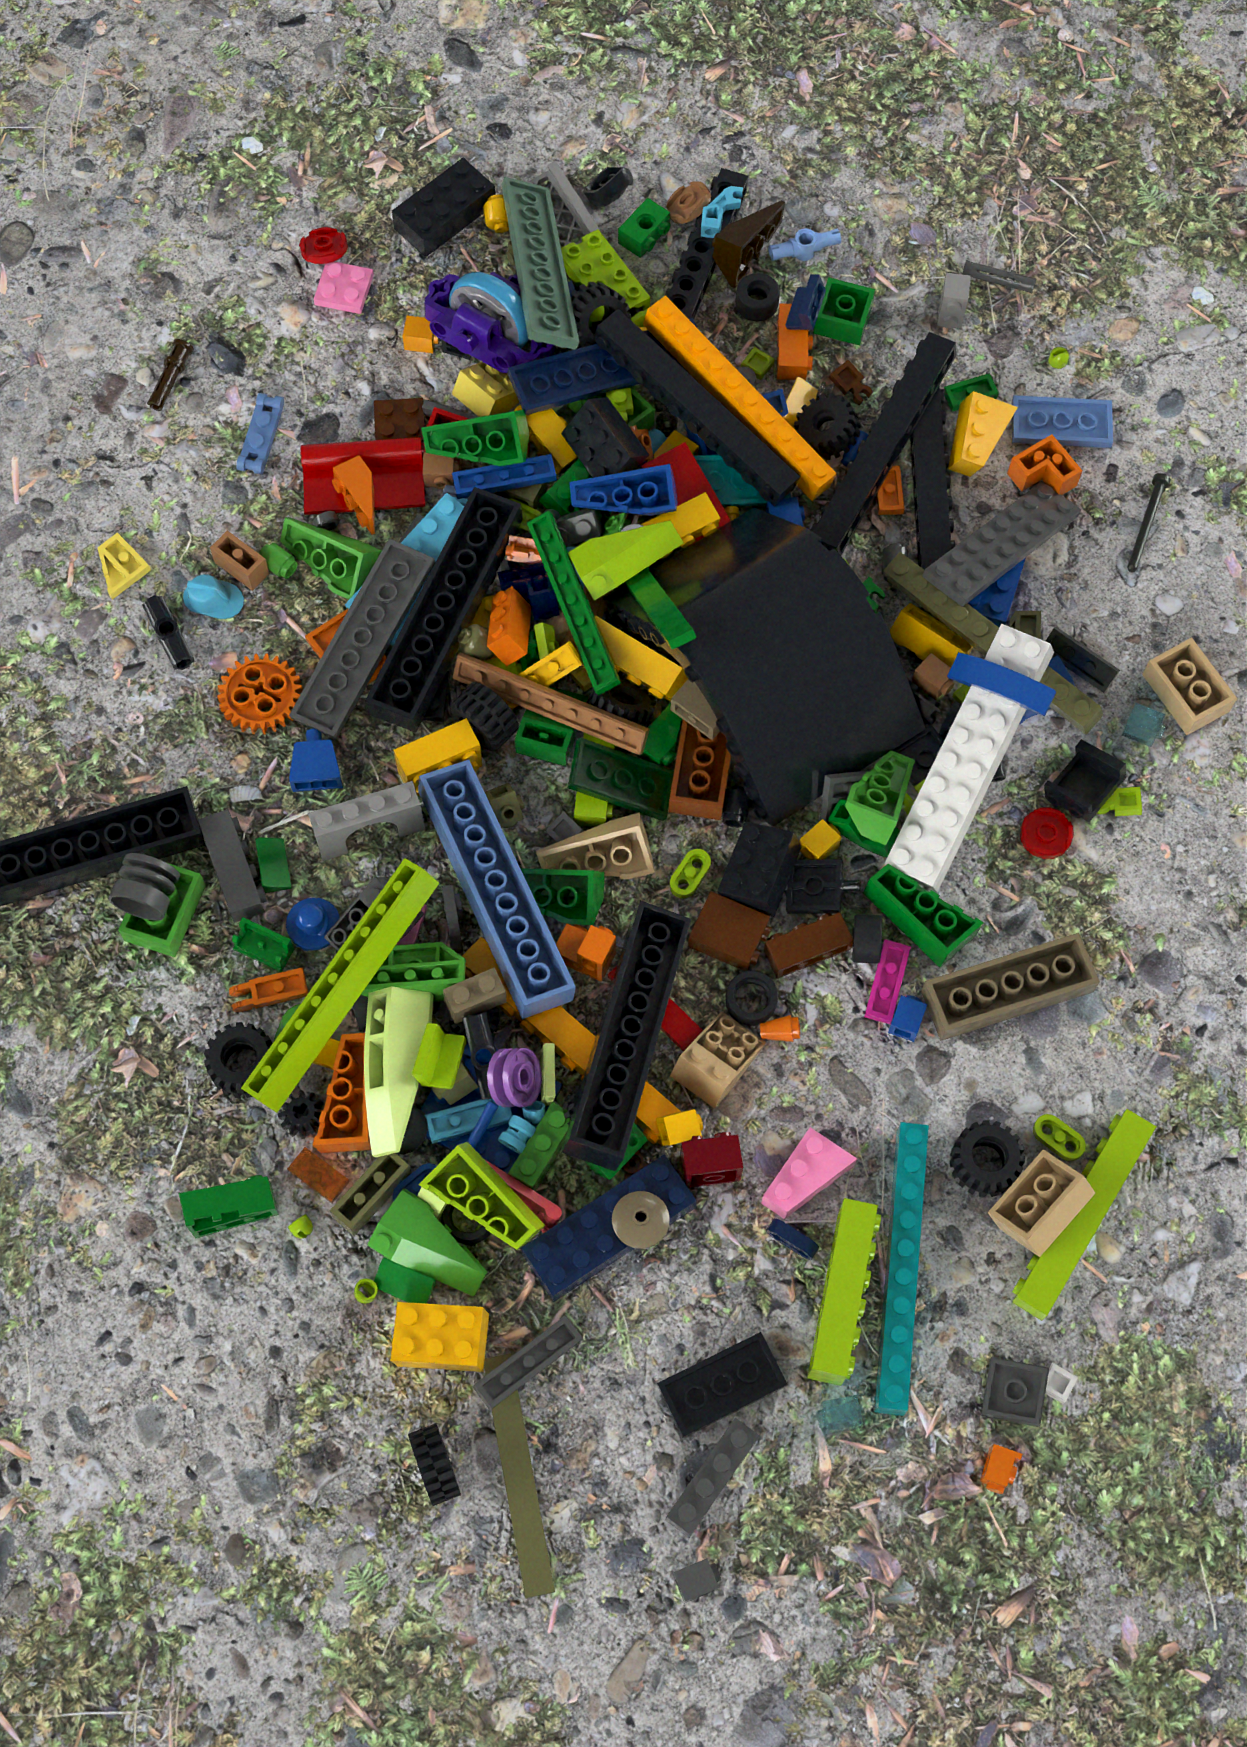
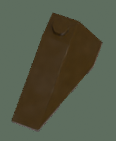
M784 201L776 202L727 225L720 233H716L712 241V246L714 247L713 259L731 287L736 288L742 278L747 276L750 271V267L747 266L752 259L757 260L759 258L764 242L768 243L782 223L785 207Z

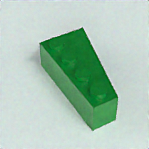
M890 864L885 865L872 876L863 891V894L939 968L968 944L984 924L975 917L973 919L964 914V910L957 905L951 906L939 898L940 895L931 890L929 892L918 885L916 880Z

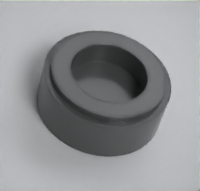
M335 511L321 513L313 520L314 526L329 531L336 528L340 522Z

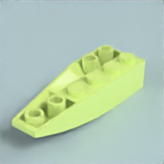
M388 987L368 993L364 1043V1080L368 1130L372 1156L375 1158L400 1152L419 1082L412 1075V1071L427 1023H432L433 994L431 992Z

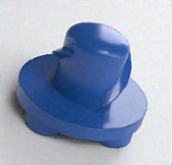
M307 898L295 904L289 911L286 919L287 933L291 941L303 951L320 950L330 945L324 936L340 919L337 909L329 901L321 898Z

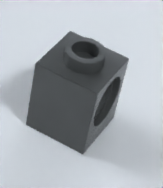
M707 1558L673 1572L684 1604L718 1590L717 1582L721 1581L716 1564L710 1565Z

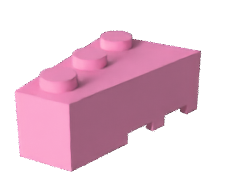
M810 1127L763 1195L761 1204L783 1219H786L810 1201L816 1194L855 1166L857 1158Z

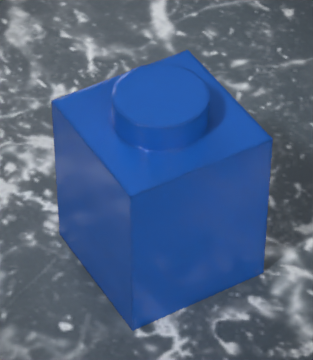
M901 995L888 1033L914 1042L927 1004L923 1003L918 997L912 995L905 997Z

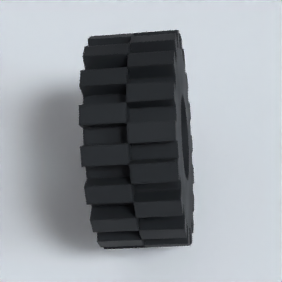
M829 393V397L826 398L823 394L819 395V400L817 401L814 398L809 400L811 403L809 406L804 404L801 407L803 413L798 412L796 415L798 421H794V427L798 434L821 457L823 456L826 461L831 460L832 455L835 458L841 457L840 452H849L848 446H854L857 443L854 437L860 436L859 428H861V423L852 405L843 396L838 395L836 398L835 394ZM835 421L829 429L818 431L825 422Z
M627 679L625 681L621 680V684L600 695L595 693L592 687L587 704L646 728L648 727L655 710L656 701H653L654 697L648 695L649 692L646 689H640L641 686L633 685Z
M435 1423L409 1433L410 1444L432 1506L461 1496L437 1424Z

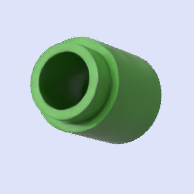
M276 543L266 544L259 552L266 559L268 570L279 578L288 579L297 569L298 563L295 561L294 556Z

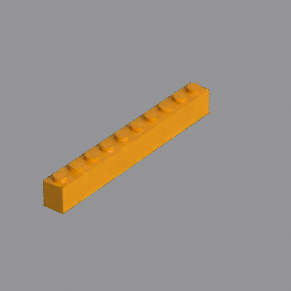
M666 295L647 309L643 322L646 329L699 384L800 476L797 486L811 501L830 488L837 473Z
M480 937L462 955L466 960L465 979L495 967L506 991V1003L500 1005V1009L509 1017L514 1015L521 1022L520 1026L529 1035L534 1033L539 1037L542 1046L545 1043H555V1052L561 1057V1063L570 1071L575 1069L582 1075L580 1079L583 1081L596 1036L561 1006L522 1019L486 940ZM646 1081L634 1123L644 1130L642 1133L651 1143L655 1144L658 1142L662 1146L656 1118L681 1111Z

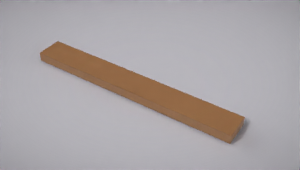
M462 652L457 655L452 679L470 685L472 682L481 683L493 690L502 699L638 755L644 752L649 728Z

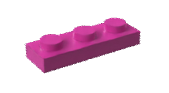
M884 940L881 959L877 965L864 1015L865 1018L891 1025L911 946Z

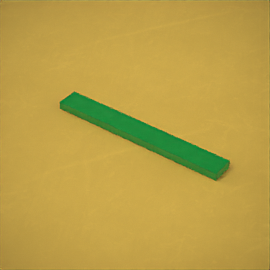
M548 510L527 522V525L594 691L600 695L622 682L571 558L568 555L553 514Z
M647 568L624 582L671 649H675L696 638L693 628Z

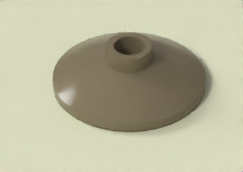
M636 1191L629 1193L618 1201L613 1210V1230L624 1244L632 1248L644 1249L656 1245L664 1238L669 1228L670 1218L666 1205L658 1196L650 1192ZM638 1213H644L646 1220L639 1222L635 1216Z

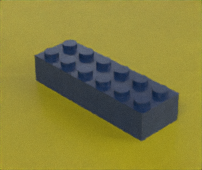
M665 1154L521 1248L524 1259L553 1303L635 1249L624 1244L616 1236L612 1226L613 1210L618 1201L625 1195L636 1191H646L658 1196L668 1209L669 1226L696 1208L697 1200ZM638 1213L635 1218L637 1221L643 1222L646 1220V1215Z

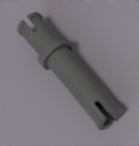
M966 260L962 275H970L976 279L1006 286L1008 290L1014 288L1031 294L1036 283V278L1016 274L1014 270L1008 272L970 262L969 260ZM977 271H982V272L990 273V274H993V275H997V277L991 276V275H987V274H984V273H980V272H977ZM1002 277H1005V278H1008V279H1012V280H1016V281H1020V282H1022V283H1017V282H1014V281L1002 279Z

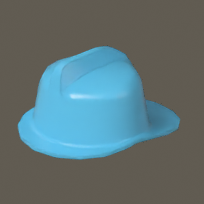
M208 574L196 576L191 581H188L183 595L184 604L190 611L217 619L234 617L241 611L244 603L243 594L237 586L218 580Z

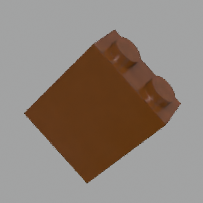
M710 891L689 935L688 947L738 969L748 971L750 965L756 966L762 951L758 948L761 941L766 942L772 931V927L769 926L770 916Z

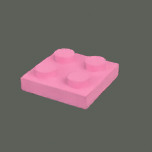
M339 262L326 263L313 299L314 305L361 314L374 276L373 269Z

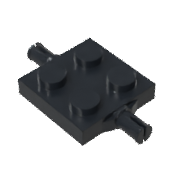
M842 859L796 860L784 891L786 895L787 914L841 913V901L844 891H860L861 881L844 880Z

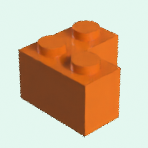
M1051 434L1012 457L1007 474L1022 492L1042 480L1045 484L1052 487L1058 495H1063L1077 487L1083 470Z
M566 923L556 946L567 967L602 982L616 955V936L613 935L611 930L603 926L597 928L591 925L589 930L580 925L575 924L572 926Z

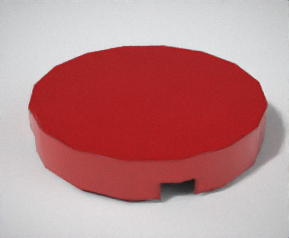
M321 227L310 231L309 236L306 238L303 236L299 247L302 257L307 262L326 264L340 259L347 252L348 244L346 236L342 231L339 233L335 228Z
M1040 807L1029 813L1024 818L1020 828V840L1024 848L1033 856L1041 859H1054L1063 855L1070 848L1074 837L1071 821H1068L1065 814L1060 810L1051 807Z

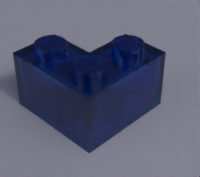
M543 562L497 572L501 591H505L513 586L531 605L534 621L560 615L556 594Z

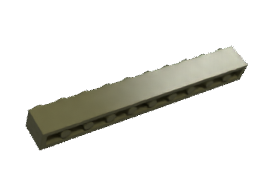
M899 552L883 570L887 580L986 657L999 627L968 603L963 607L922 577L924 569L902 552ZM1047 666L1040 683L1056 691L1050 708L1087 735L1102 718V707L1051 667Z

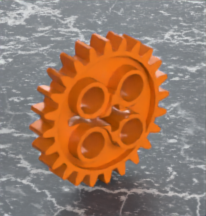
M256 653L252 661L247 656H244V664L235 661V670L227 668L229 677L221 676L224 685H218V690L221 694L217 695L219 703H221L219 705L221 712H225V719L227 721L231 720L234 728L240 724L242 732H245L250 727L253 735H255L258 728H261L263 735H265L268 727H271L276 732V724L279 723L281 726L286 727L284 719L293 720L289 714L299 699L303 688L302 685H299L301 683L300 677L295 676V668H289L288 661L280 664L278 656L270 661L267 653L263 659H259ZM253 676L259 677L255 681H249V679ZM276 685H283L281 689L273 690V687ZM241 698H248L247 701L238 703V700ZM265 707H272L271 710L267 712L261 711Z

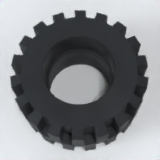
M588 282V286L582 284L579 286V291L573 290L570 293L572 295L571 303L579 343L584 347L597 344L594 340L597 326L617 309L631 320V314L627 312L630 308L625 303L624 297L603 283ZM604 306V315L601 321L589 328V318L596 308Z
M472 682L449 705L454 720L459 722L467 718L480 746L489 751L496 752L519 729L516 716L507 703L493 690L481 683Z
M236 1022V1027L233 1028L228 1024L224 1026L226 1029L224 1032L217 1030L214 1033L216 1036L215 1040L209 1039L207 1044L210 1048L205 1049L204 1056L206 1060H204V1064L213 1083L219 1090L222 1089L224 1094L230 1096L232 1093L235 1098L240 1099L242 1094H245L247 1098H251L252 1096L241 1089V1087L273 1043L264 1030L260 1027L256 1029L254 1024L248 1023L244 1027L242 1022ZM251 1049L257 1053L255 1063L246 1071L232 1072L226 1068L229 1057L237 1050Z
M983 1120L980 1125L978 1122L971 1124L969 1129L966 1127L962 1131L951 1150L950 1156L952 1158L949 1162L950 1167L954 1168L952 1175L954 1179H960L958 1184L962 1188L965 1185L969 1187L968 1193L972 1195L975 1191L979 1192V1197H986L987 1194L994 1197L1000 1192L1004 1193L1017 1180L1023 1170L1022 1166L1025 1163V1156H1022V1153L1025 1149L1023 1144H1018L1020 1137L1017 1134L1012 1136L1010 1134L1012 1129L1009 1126H1006L1005 1129L1001 1128V1122L995 1121L993 1125H990L989 1120ZM979 1146L993 1148L1001 1157V1170L987 1172L980 1169L973 1160L972 1150Z

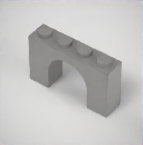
M413 781L308 813L323 861L348 854L346 846L347 837L354 831L370 824L380 822L394 823L399 837L425 830L421 806Z

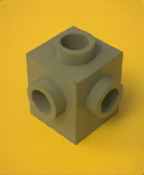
M509 783L485 792L501 828L513 827L518 821L524 819L521 811L525 809L520 794H515Z

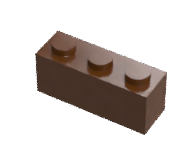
M839 912L834 915L827 913L820 916L814 923L809 925L801 923L795 926L791 932L786 934L776 933L767 939L768 941L765 942L764 953L778 979L851 950L854 940L841 913Z

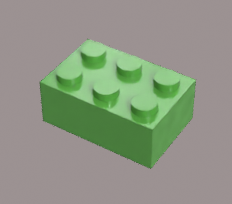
M169 864L178 870L180 877L178 882L174 884L176 887L174 892L166 895L170 899V904L165 917L162 920L154 921L126 913L118 931L125 942L176 957L206 884L200 873Z

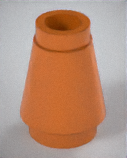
M788 1015L760 1023L761 1039L788 1042L800 1039L799 1017Z

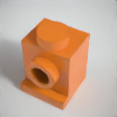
M993 1444L989 1448L980 1482L987 1484L986 1489L1003 1494L1008 1483L1013 1484L1017 1473V1467L1013 1466V1464L1019 1462L1023 1454Z

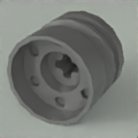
M138 853L126 854L122 862L124 866L118 872L123 879L115 881L108 900L116 908L133 916L154 921L162 920L170 904V899L166 895L174 892L176 888L174 884L178 882L180 877L178 870L168 863L148 855Z

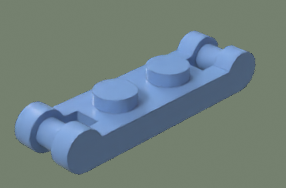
M258 393L245 442L237 459V470L246 471L248 469L253 470L256 474H263L284 407V397L275 396L272 398L267 397V394ZM271 407L272 412L265 411V408Z

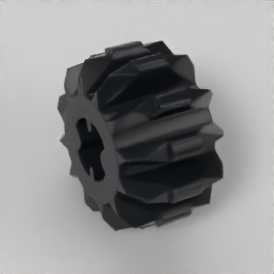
M303 1090L299 1091L298 1098L290 1094L288 1097L290 1103L285 1102L281 1107L285 1111L278 1113L279 1119L284 1120L281 1123L282 1129H289L291 1137H294L299 1132L301 1139L306 1138V1131L309 1130L313 1136L316 1135L317 1132L314 1127H319L321 1111L324 1110L321 1109L324 1105L322 1099L315 1100L316 1095L313 1092L306 1097ZM305 1110H306V1112H307L308 1115H307V1116H303V1115H302L300 1118H298L297 1114H298V1113L303 1114V1113L305 1112Z

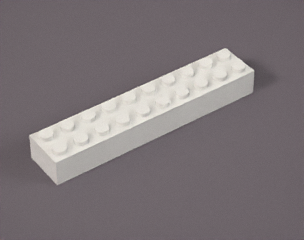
M1001 624L984 660L1001 665L1040 682L1054 651L1050 643ZM971 685L884 865L890 864L916 880L918 884L938 892L1026 711L1025 708L1020 707L1018 703Z

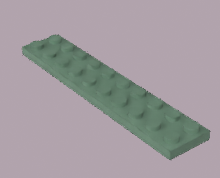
M504 177L501 185L528 339L576 350L579 338L550 190L547 187Z

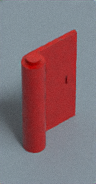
M421 437L301 445L304 515L321 514L327 511H335L336 513L355 512L354 509L349 510L342 492L338 493L335 490L332 479H334L333 467L359 455L372 472L374 510L426 507L423 479V455L426 451Z

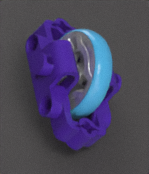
M471 272L463 275L461 278L454 274H449L442 280L432 281L428 286V295L425 297V318L430 322V329L435 336L458 348L461 352L471 355L502 373H507L509 367L553 356L556 345L536 342L534 340L531 341V351L529 353L522 350L529 339L517 275H510L506 279L495 272L490 274Z

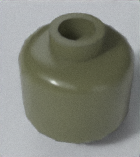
M472 624L462 629L458 636L460 652L481 661L491 659L495 654L487 647L489 629L479 624Z

